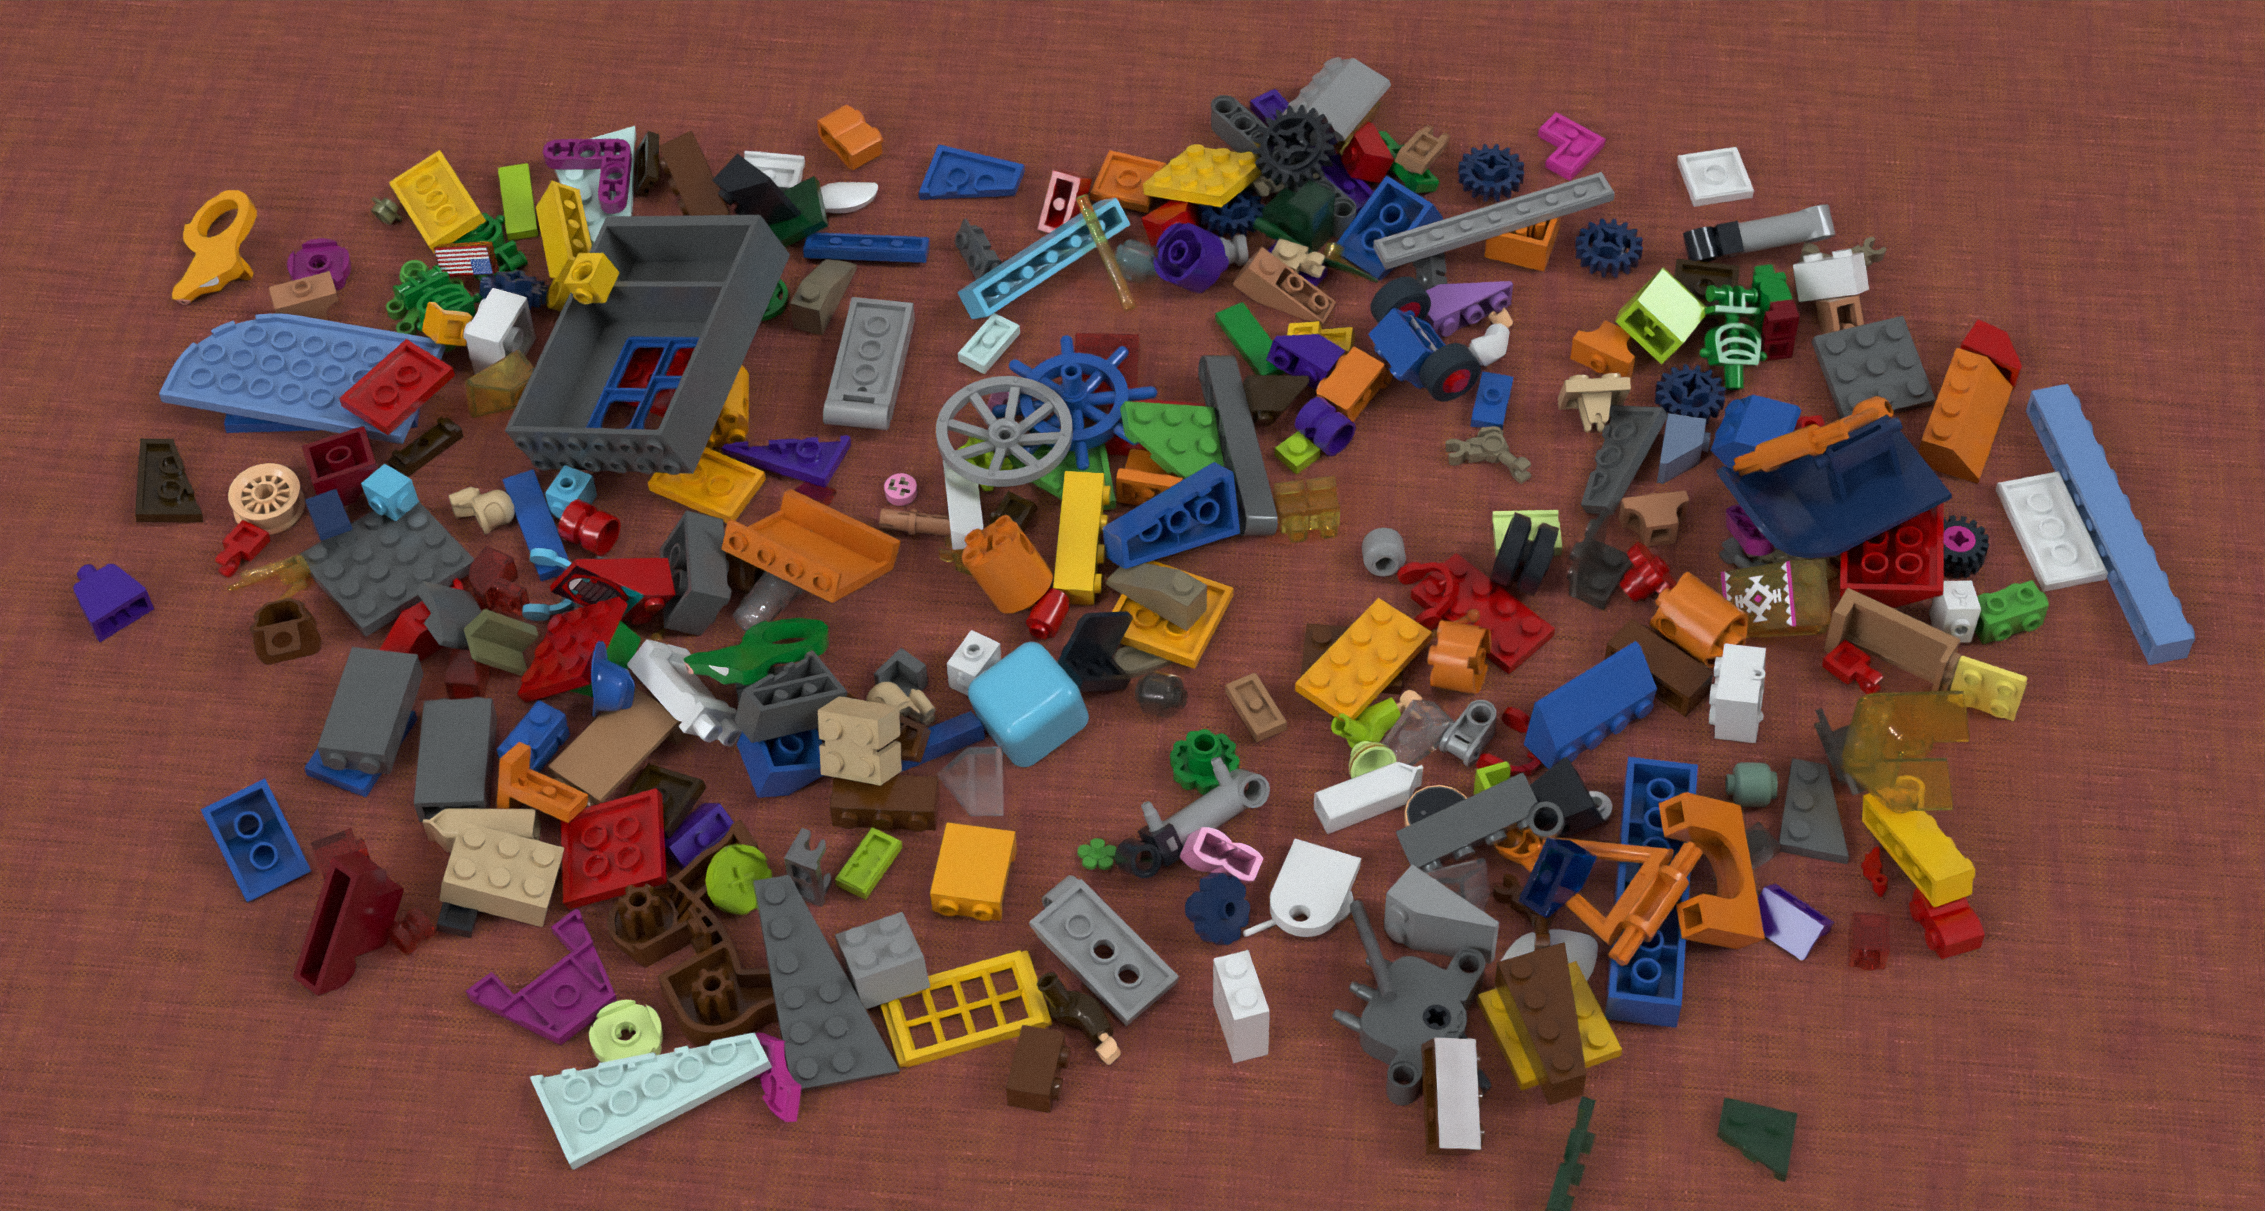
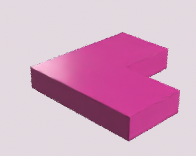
M1557 112L1538 130V137L1558 147L1546 160L1545 168L1569 181L1605 146V138Z

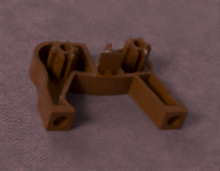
M742 820L733 823L727 834L716 845L701 852L680 873L672 878H668L670 888L654 889V887L645 884L643 888H635L633 884L625 888L626 895L618 898L611 907L607 918L608 931L614 944L644 968L692 944L697 955L658 975L662 995L683 1034L697 1047L710 1045L711 1041L755 1033L760 1028L778 1021L769 968L741 969L738 955L730 937L711 911L715 905L707 893L705 881L707 869L716 853L724 847L733 844L754 846L759 850L757 842Z

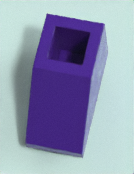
M1319 334L1276 336L1266 360L1291 376H1308L1309 383L1307 385L1316 390L1320 381L1323 378H1328L1335 370L1336 363L1344 355L1345 350Z

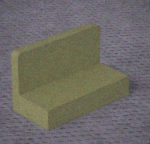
M484 609L464 628L473 660L523 676L527 671L522 652L539 637L536 626Z

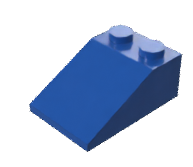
M1386 175L1332 250L1380 281L1396 267L1385 270L1373 248L1374 240L1431 224L1444 218L1431 202Z
M265 778L200 809L247 903L312 872Z

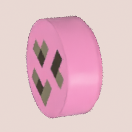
M894 474L884 484L885 497L893 505L904 506L910 504L917 496L916 481L908 474Z

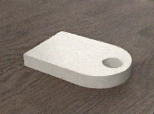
M1294 839L1270 895V914L1273 921L1285 932L1301 937L1317 936L1330 930L1336 924L1360 869L1361 858ZM1301 913L1306 915L1308 919L1299 922L1293 920L1291 916Z

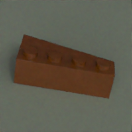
M1565 942L1497 962L1494 985L1548 1105L1582 1096L1587 1072Z

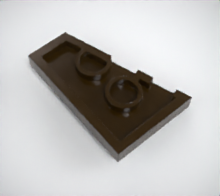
M140 438L135 509L136 522H203L201 509L197 505L194 491L187 479L174 439Z

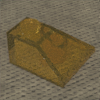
M519 349L465 380L468 410L472 418L516 408L534 370L532 364Z

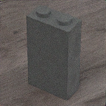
M358 647L351 648L317 746L324 766L335 770H360L367 774L391 773L423 677L418 655Z
M473 697L471 699L455 700L441 698L424 701L414 806L420 822L430 820L446 808L490 809L497 729V714L492 698Z

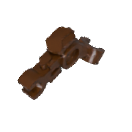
M1505 874L1503 876V885L1509 889L1506 890L1495 886L1493 897L1501 903H1511L1510 908L1527 915L1531 925L1535 928L1534 951L1550 947L1549 926H1551V922L1556 917L1557 908L1564 906V903L1545 886L1538 893L1531 887L1526 886L1523 888L1520 886L1515 876Z

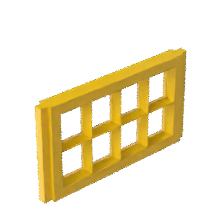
M1028 950L1012 952L928 976L930 988L880 1004L899 1068L905 1066L908 1068L1018 1037L1022 1025L1044 1029L1052 1025L1043 994L1037 986L1038 979ZM1012 968L1019 990L997 995L990 974ZM982 977L989 998L967 1004L960 982ZM952 985L959 1006L936 1012L930 991ZM922 993L929 1015L906 1021L900 999ZM1022 996L1029 1018L1007 1024L999 1002ZM992 1005L998 1027L976 1033L969 1011ZM961 1013L968 1035L946 1041L939 1019ZM931 1022L938 1044L915 1049L909 1028Z

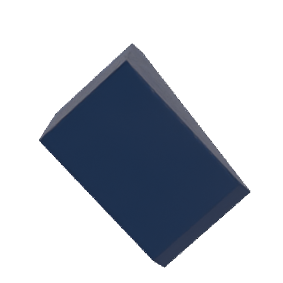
M337 489L305 499L314 530L321 541L353 530Z

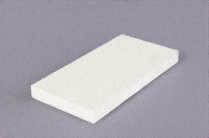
M2059 471L1997 483L1996 493L2043 592L2106 580L2108 574L2106 567Z

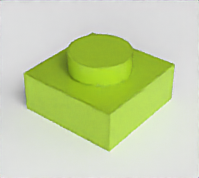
M1298 431L1275 447V457L1297 475L1320 458V449Z

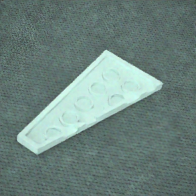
M750 1033L714 1040L707 1046L691 1049L688 1046L674 1048V1052L656 1055L653 1052L602 1062L595 1068L579 1071L576 1068L562 1070V1074L544 1077L541 1074L531 1076L530 1079L564 1154L574 1170L772 1068L756 1034Z

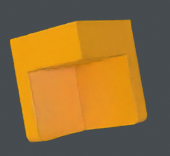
M428 302L422 331L437 344L466 346L464 329L467 323L472 320V316L468 312L444 310L435 302Z

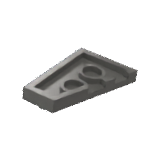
M1792 758L1777 851L1847 864L1849 859L1848 850L1827 765Z

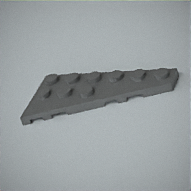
M790 875L754 881L753 886L781 1039L785 1041L784 1055L786 1065L792 1078L802 1086L801 1092L899 1074V1068Z

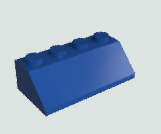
M1636 641L1535 702L1524 745L1548 769L1552 768L1566 756L1572 763L1578 754L1586 749H1595L1610 734L1620 733L1626 728L1628 723L1636 718L1642 719L1651 712L1654 707L1653 700L1657 687L1641 646Z

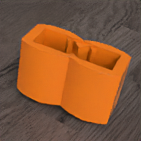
M846 104L817 120L819 137L830 150L837 154L849 169L855 170L882 154L883 137L876 127L872 128L867 124L863 114L858 109L854 110Z

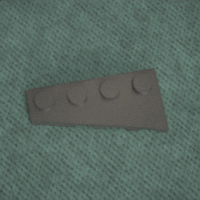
M1611 405L1609 411L1611 417L1610 424L1605 425L1602 437L1605 439L1602 449L1597 450L1595 456L1597 467L1594 472L1590 473L1581 503L1586 513L1613 515L1668 417L1663 407Z

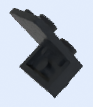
M1129 612L1086 613L1077 621L1076 628L1068 643L1062 649V654L1057 663L1075 682L1080 692L1126 689L1131 678L1113 660L1112 656L1132 622L1133 617Z

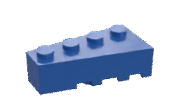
M1213 462L1102 528L1106 558L1123 569H1127L1240 534L1234 473Z

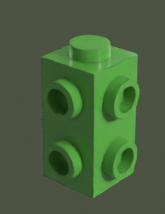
M2033 580L2022 584H2011L2005 589L1991 594L1983 593L1977 596L1981 612L1976 624L1975 633L1982 644H1986L1995 640L2003 641L2011 635L2022 631L2030 632L2036 630L2043 625L2049 607L2045 593L2039 591Z

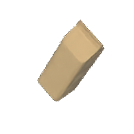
M446 808L430 820H423L428 841H436L446 852H452L461 821L539 841L541 830L537 809Z

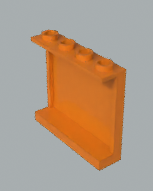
M790 489L784 492L780 511L748 527L729 519L721 550L834 603L893 570L900 540Z

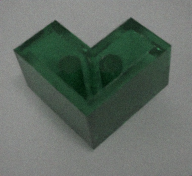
M1308 181L1297 193L1284 188L1263 208L1262 219L1276 224L1293 239L1313 252H1317L1333 236L1335 194L1313 181Z

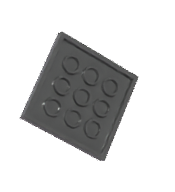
M420 502L397 521L384 514L381 516L373 510L351 523L353 530L325 539L297 555L300 565L365 637L397 619L403 610L422 601L416 590L423 581L449 587L453 585V580L456 578L461 580L478 570L475 559Z

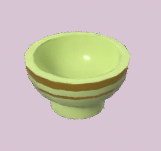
M1360 742L1351 751L1349 774L1351 778H1355L1396 762V756L1389 747L1382 743Z

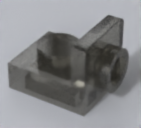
M1760 822L1745 830L1752 870L1780 854L1781 845Z

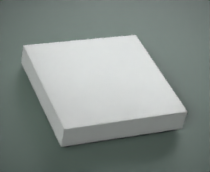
M1737 147L1678 156L1677 165L1694 207L1753 198L1754 189Z

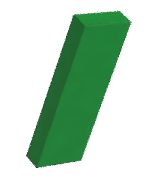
M1243 302L1215 313V321L1256 375H1282L1286 373L1266 360L1273 341Z

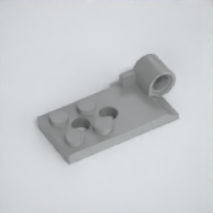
M1072 875L1064 878L1042 897L1041 900L1045 909L1029 921V925L1035 931L1038 938L1125 1026H1128L1178 983L1179 976L1082 879L1078 880ZM1106 945L1112 949L1113 956L1108 959H1101L1095 955L1094 949L1097 946ZM1123 970H1131L1136 973L1138 980L1132 984H1127L1120 980L1118 974Z

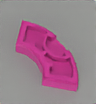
M755 1033L772 1068L755 1076V1078H760L765 1092L762 1097L777 1117L785 1122H797L802 1086L792 1078L787 1069L784 1056L785 1041L765 1033Z

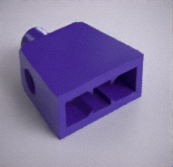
M87 564L78 570L77 578L80 581L74 584L72 589L99 642H102L154 610L146 588L117 565L107 564L97 570L94 565Z

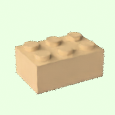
M461 821L442 881L439 901L543 927L560 869L564 848Z

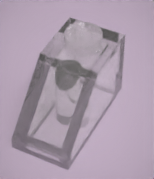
M1412 700L1381 743L1393 751L1396 756V762L1413 766L1438 748L1443 735L1455 721L1434 701Z

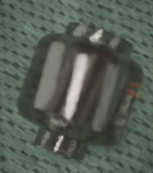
M1158 671L1149 672L1145 677L1140 678L1135 689V700L1139 703L1142 712L1163 718L1174 717L1180 709L1185 707L1188 699L1187 690L1184 689V683L1180 677Z

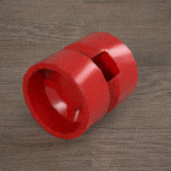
M576 499L564 510L559 522L558 532L562 538L576 545L581 542L584 549L598 556H604L615 545L620 533L621 523L617 517L603 510L598 511L595 506Z

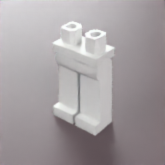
M646 639L627 666L676 720L681 721L679 728L684 733L700 736L705 742L711 743L714 740H720L725 746L731 747L734 745L742 733V730L734 722L737 710L729 707L725 701L716 699L696 675L687 672L683 659L691 655L689 651L685 648Z

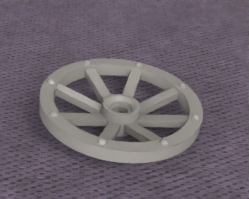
M1017 376L990 377L965 386L944 404L936 423L937 446L946 464L954 472L967 480L995 487L1026 484L1050 473L1067 455L1073 437L1072 418L1064 400L1048 386L1035 380ZM998 392H1009L1005 417L997 420L981 396ZM1020 393L1030 395L1045 403L1019 424L1015 421ZM971 402L989 428L987 430L954 420L953 418L962 407ZM1052 412L1056 414L1060 422V432L1025 434ZM948 431L984 440V442L954 450L948 438ZM1055 444L1052 450L1040 460H1037L1021 447L1024 445ZM995 451L989 469L975 466L965 460ZM1012 454L1026 465V467L1000 471L1005 456Z

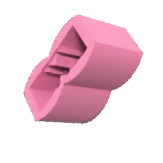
M1202 827L1189 834L1180 854L1182 861L1195 870L1236 876L1243 885L1255 880L1263 861L1261 854L1254 848L1242 843H1232L1224 833L1209 827Z

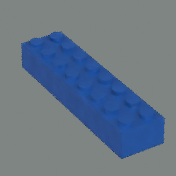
M1628 757L1623 786L1619 844L1673 849V858L1667 866L1670 865L1683 844L1687 842L1664 837L1659 803L1684 792L1696 794L1697 764ZM1617 861L1614 906L1643 863ZM1690 873L1686 877L1689 885L1676 904L1689 899ZM1676 904L1651 941H1643L1627 965L1621 966L1609 957L1605 1003L1606 1019L1677 1028L1682 1005L1686 939L1681 937ZM1623 929L1617 940L1620 938L1625 929Z

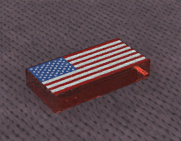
M492 241L439 244L434 247L438 266L442 272L446 271L449 277L492 275L499 271Z

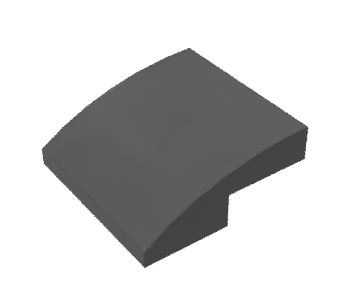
M423 581L416 592L431 612L424 622L425 626L439 645L470 651L464 628L481 613L472 594L469 591Z

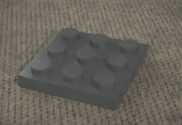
M1903 316L1814 336L1811 341L1840 419L1851 415L1856 404L1874 396L1887 399L1893 408L1894 414L1930 406L1936 400Z

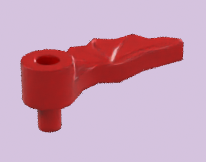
M1876 846L1872 849L1871 853L1865 854V860L1861 863V868L1863 869V875L1872 881L1873 891L1877 893L1878 897H1882L1888 890V878L1886 875L1881 874L1883 867L1880 861V848Z

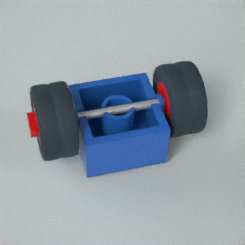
M1409 276L1396 278L1385 284L1371 301L1370 310L1372 316L1378 322L1377 326L1368 334L1375 343L1374 350L1380 357L1389 362L1391 365L1389 370L1395 378L1401 382L1407 380L1418 389L1426 388L1435 400L1446 402L1462 396L1474 386L1480 376L1481 367L1478 360L1464 344L1451 343L1445 345L1430 323L1423 320L1430 310L1431 300L1421 284L1415 278Z

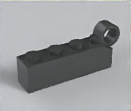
M1520 773L1398 830L1396 835L1410 865H1414L1427 875L1441 870L1443 868L1442 863L1451 858L1460 861L1475 853L1473 848L1487 843L1488 846H1492L1507 838L1505 833L1519 828L1520 831L1531 829L1535 836L1544 840L1556 838L1563 831L1565 820L1561 809L1552 802H1537L1524 773ZM1550 810L1556 813L1558 823L1554 829L1541 831L1535 826V818L1541 811Z

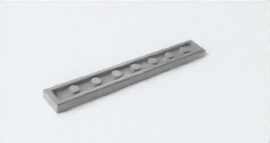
M1599 172L1374 240L1373 248L1385 270L1613 201L1615 192L1603 173Z

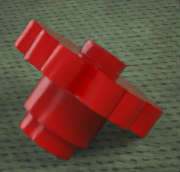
M1638 541L1626 551L1634 566L1624 574V579L1619 584L1634 602L1637 603L1640 599L1646 600L1655 591L1660 594L1666 588L1672 590L1677 585V582L1669 573L1670 568L1660 556L1652 554L1644 544Z

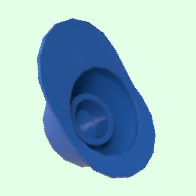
M598 641L594 649L591 667L594 698L593 717H596L599 711H619L620 709L631 708L635 692V684L629 670L609 661L604 642Z

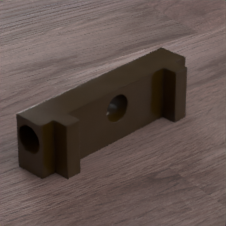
M441 416L437 419L438 424L400 452L397 449L392 452L393 457L388 460L389 466L409 477L464 437L462 429L450 418L444 419Z

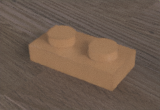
M1256 672L1225 685L1226 695L1256 742L1287 730L1285 718Z

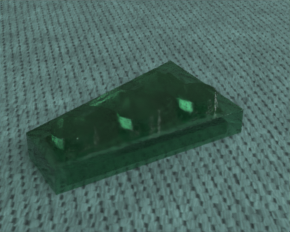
M1581 1096L1575 1129L1571 1128L1563 1157L1565 1161L1560 1163L1546 1211L1572 1210L1575 1197L1569 1194L1573 1185L1579 1187L1586 1165L1580 1164L1583 1153L1591 1154L1596 1134L1590 1132L1596 1100Z

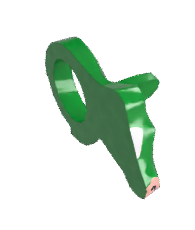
M789 618L772 622L762 621L753 625L745 632L742 643L739 645L709 652L693 653L686 656L683 660L689 674L710 676L723 685L733 683L752 685L768 676V671L773 665L799 662L811 650L817 656L823 654L829 648L828 626L818 619ZM787 638H807L790 644H773L775 641Z

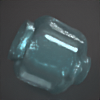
M1133 239L1126 240L1123 245L1118 244L1112 262V267L1116 268V275L1119 278L1139 284L1144 283L1149 275L1154 277L1156 274L1154 267L1155 249L1152 245Z

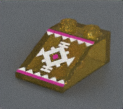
M1825 559L1792 560L1718 573L1720 595L1744 611L1749 617L1746 638L1824 634L1830 626L1831 614Z

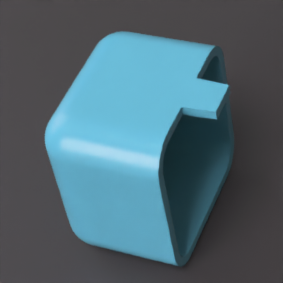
M1037 642L1022 644L975 678L968 688V698L984 729L1007 757L1019 767H1029L1037 763L1082 730L1089 719V714L1078 686L1051 654Z

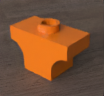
M1605 320L1595 331L1584 332L1579 330L1572 341L1570 359L1598 373L1621 374V377L1631 378L1635 355L1630 353L1632 337L1623 328Z

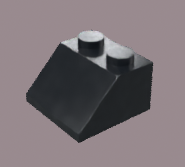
M736 154L712 180L720 188L717 194L728 205L734 204L736 206L733 210L736 215H761L767 225L797 218L801 214L769 176L739 154Z

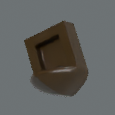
M1008 491L996 512L990 513L989 521L990 524H993L999 517L1008 515L1024 532L1038 507L1034 502Z

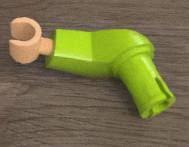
M1407 690L1400 697L1399 703L1396 704L1391 697L1367 707L1355 720L1346 714H1339V718L1335 717L1333 719L1331 729L1336 735L1346 738L1352 749L1363 741L1379 743L1386 731L1403 720L1402 712L1407 710L1413 716H1418L1424 712L1426 705L1421 702L1422 697L1417 692Z

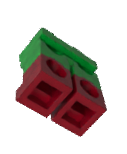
M1771 264L1754 267L1751 288L1757 289L1758 300L1754 305H1748V307L1760 308L1759 315L1748 317L1749 321H1754V329L1761 335V351L1767 354L1765 361L1792 358L1800 318L1786 284L1787 278L1785 273H1775Z

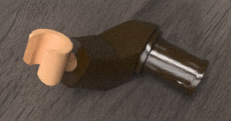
M1049 972L1044 974L1038 980L1037 986L1039 991L1050 1002V1014L1066 1026L1083 1030L1094 1044H1100L1095 1049L1098 1056L1107 1065L1114 1062L1120 1056L1121 1051L1116 1041L1111 1037L1113 1035V1028L1099 1002L1086 994L1067 991L1056 973Z

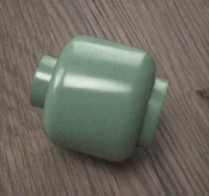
M1740 762L1735 765L1732 774H1726V795H1732L1734 803L1741 805V807L1764 808L1769 805L1771 799H1776L1777 773L1776 771H1771L1766 763Z

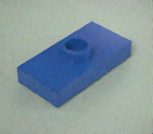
M1482 371L1471 418V427L1486 428L1495 426L1503 430L1513 385V376Z

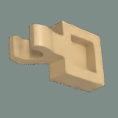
M1284 239L1278 240L1271 253L1297 273L1302 271L1312 277L1320 278L1325 269L1322 266L1325 255L1319 252L1308 254V247Z

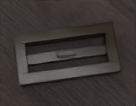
M650 131L646 133L636 150L635 194L643 197L649 195V189L652 190L654 182H657L659 179V134Z

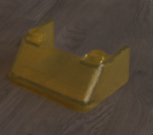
M1964 690L1872 693L1861 697L1857 701L1841 755L1843 770L1883 806L1895 813L1953 810L1947 758L1923 757L1933 749L1934 743L1969 742L1970 735Z

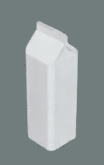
M1394 762L1315 792L1314 810L1326 833H1333L1406 805L1413 795L1415 788L1422 784L1423 766L1413 767L1401 762Z

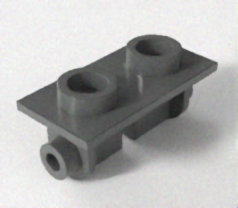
M964 218L959 231L956 233L954 242L977 280L1002 264V261L994 250H990L991 244L985 236L983 229L977 225L971 226L967 218Z
M1444 252L1413 261V266L1416 267V280L1425 291L1439 284H1448L1447 277H1444L1446 274Z

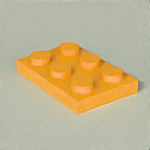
M705 447L694 474L679 473L672 475L655 472L648 481L649 491L706 515L723 519V522L727 523L729 519L736 521L766 478L764 471Z

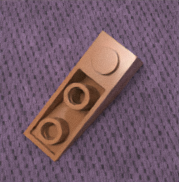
M1263 247L1245 263L1233 283L1235 287L1259 304L1310 322L1319 321L1320 325L1324 324L1336 301Z

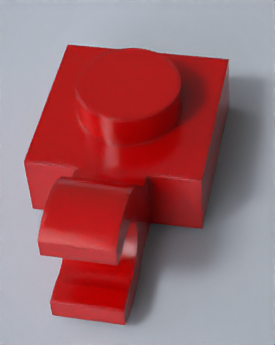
M242 520L222 540L225 550L221 551L215 558V562L222 565L218 573L230 578L236 573L242 558L251 562L271 541L269 532Z
M1846 639L1823 658V668L1847 685L1856 680L1861 690L1868 696L1873 697L1882 688L1878 683L1883 679V675L1877 670L1870 668L1871 657Z

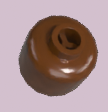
M726 553V560L729 561L727 584L730 586L731 591L750 595L756 593L765 585L768 578L767 571Z

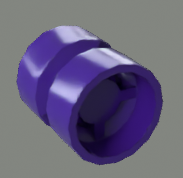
M1321 396L1307 402L1295 420V429L1310 441L1314 440V444L1328 456L1340 453L1350 443L1356 430L1355 424L1341 412H1336V408Z

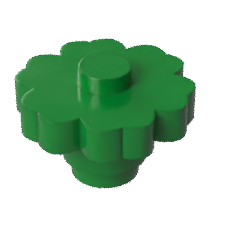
M1208 729L1188 732L1186 741H1176L1170 753L1173 779L1183 789L1192 790L1197 788L1200 794L1205 795L1219 786L1211 764L1213 758L1220 757L1229 773L1232 770L1239 769L1240 759L1236 756V744L1229 740L1225 734L1219 733L1214 735Z

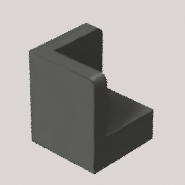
M902 648L874 673L875 685L881 682H892L907 697H909L911 689L922 691L928 685L926 665Z

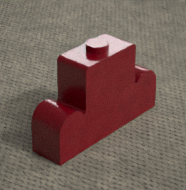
M351 851L332 857L292 978L317 996L344 986L356 970L355 957L381 948L387 943L404 888L388 878L383 868L358 851Z

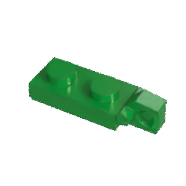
M1378 131L1392 156L1396 159L1399 150L1405 144L1398 145L1386 131ZM1395 160L1389 168L1390 171L1395 173L1405 183L1406 188L1414 193L1434 192L1439 185V180L1429 169L1422 175L1412 173L1396 163Z

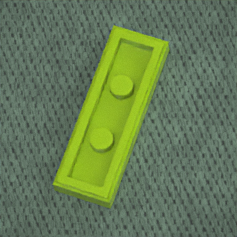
M528 163L498 168L508 241L539 236Z

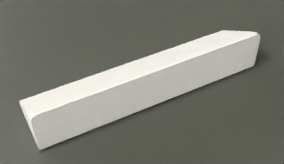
M943 460L952 549H964L967 545L964 541L967 534L975 529H984L978 483L958 475Z

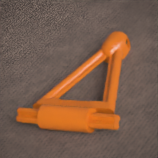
M1874 396L1856 404L1852 414L1822 427L1816 424L1809 425L1759 443L1755 451L1734 458L1735 465L1732 466L1734 472L1738 471L1740 476L1761 469L1765 472L1777 470L1780 464L1808 454L1811 456L1823 454L1827 446L1848 439V433L1885 415L1892 417L1894 414L1893 408L1889 401L1883 397Z
M1519 828L1505 833L1507 838L1494 845L1501 856L1523 865L1609 946L1615 943L1608 956L1621 966L1628 964L1643 941H1651L1688 887L1689 881L1686 877L1703 854L1701 849L1688 841L1683 844L1670 865L1667 866L1673 858V849L1565 838L1544 840L1535 836L1531 829L1520 831ZM1544 853L1643 863V865L1605 918L1549 867L1541 857ZM1623 929H1625L1620 938L1617 940Z

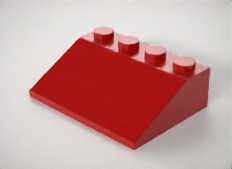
M1944 503L1841 553L1840 599L1847 588H1850L1891 608H1896L1943 595Z

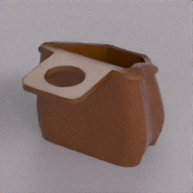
M286 598L265 603L254 613L253 618L255 622L250 627V632L253 635L255 653L264 664H275L306 657L320 651L321 637L317 631V622L313 615L305 608L304 602Z

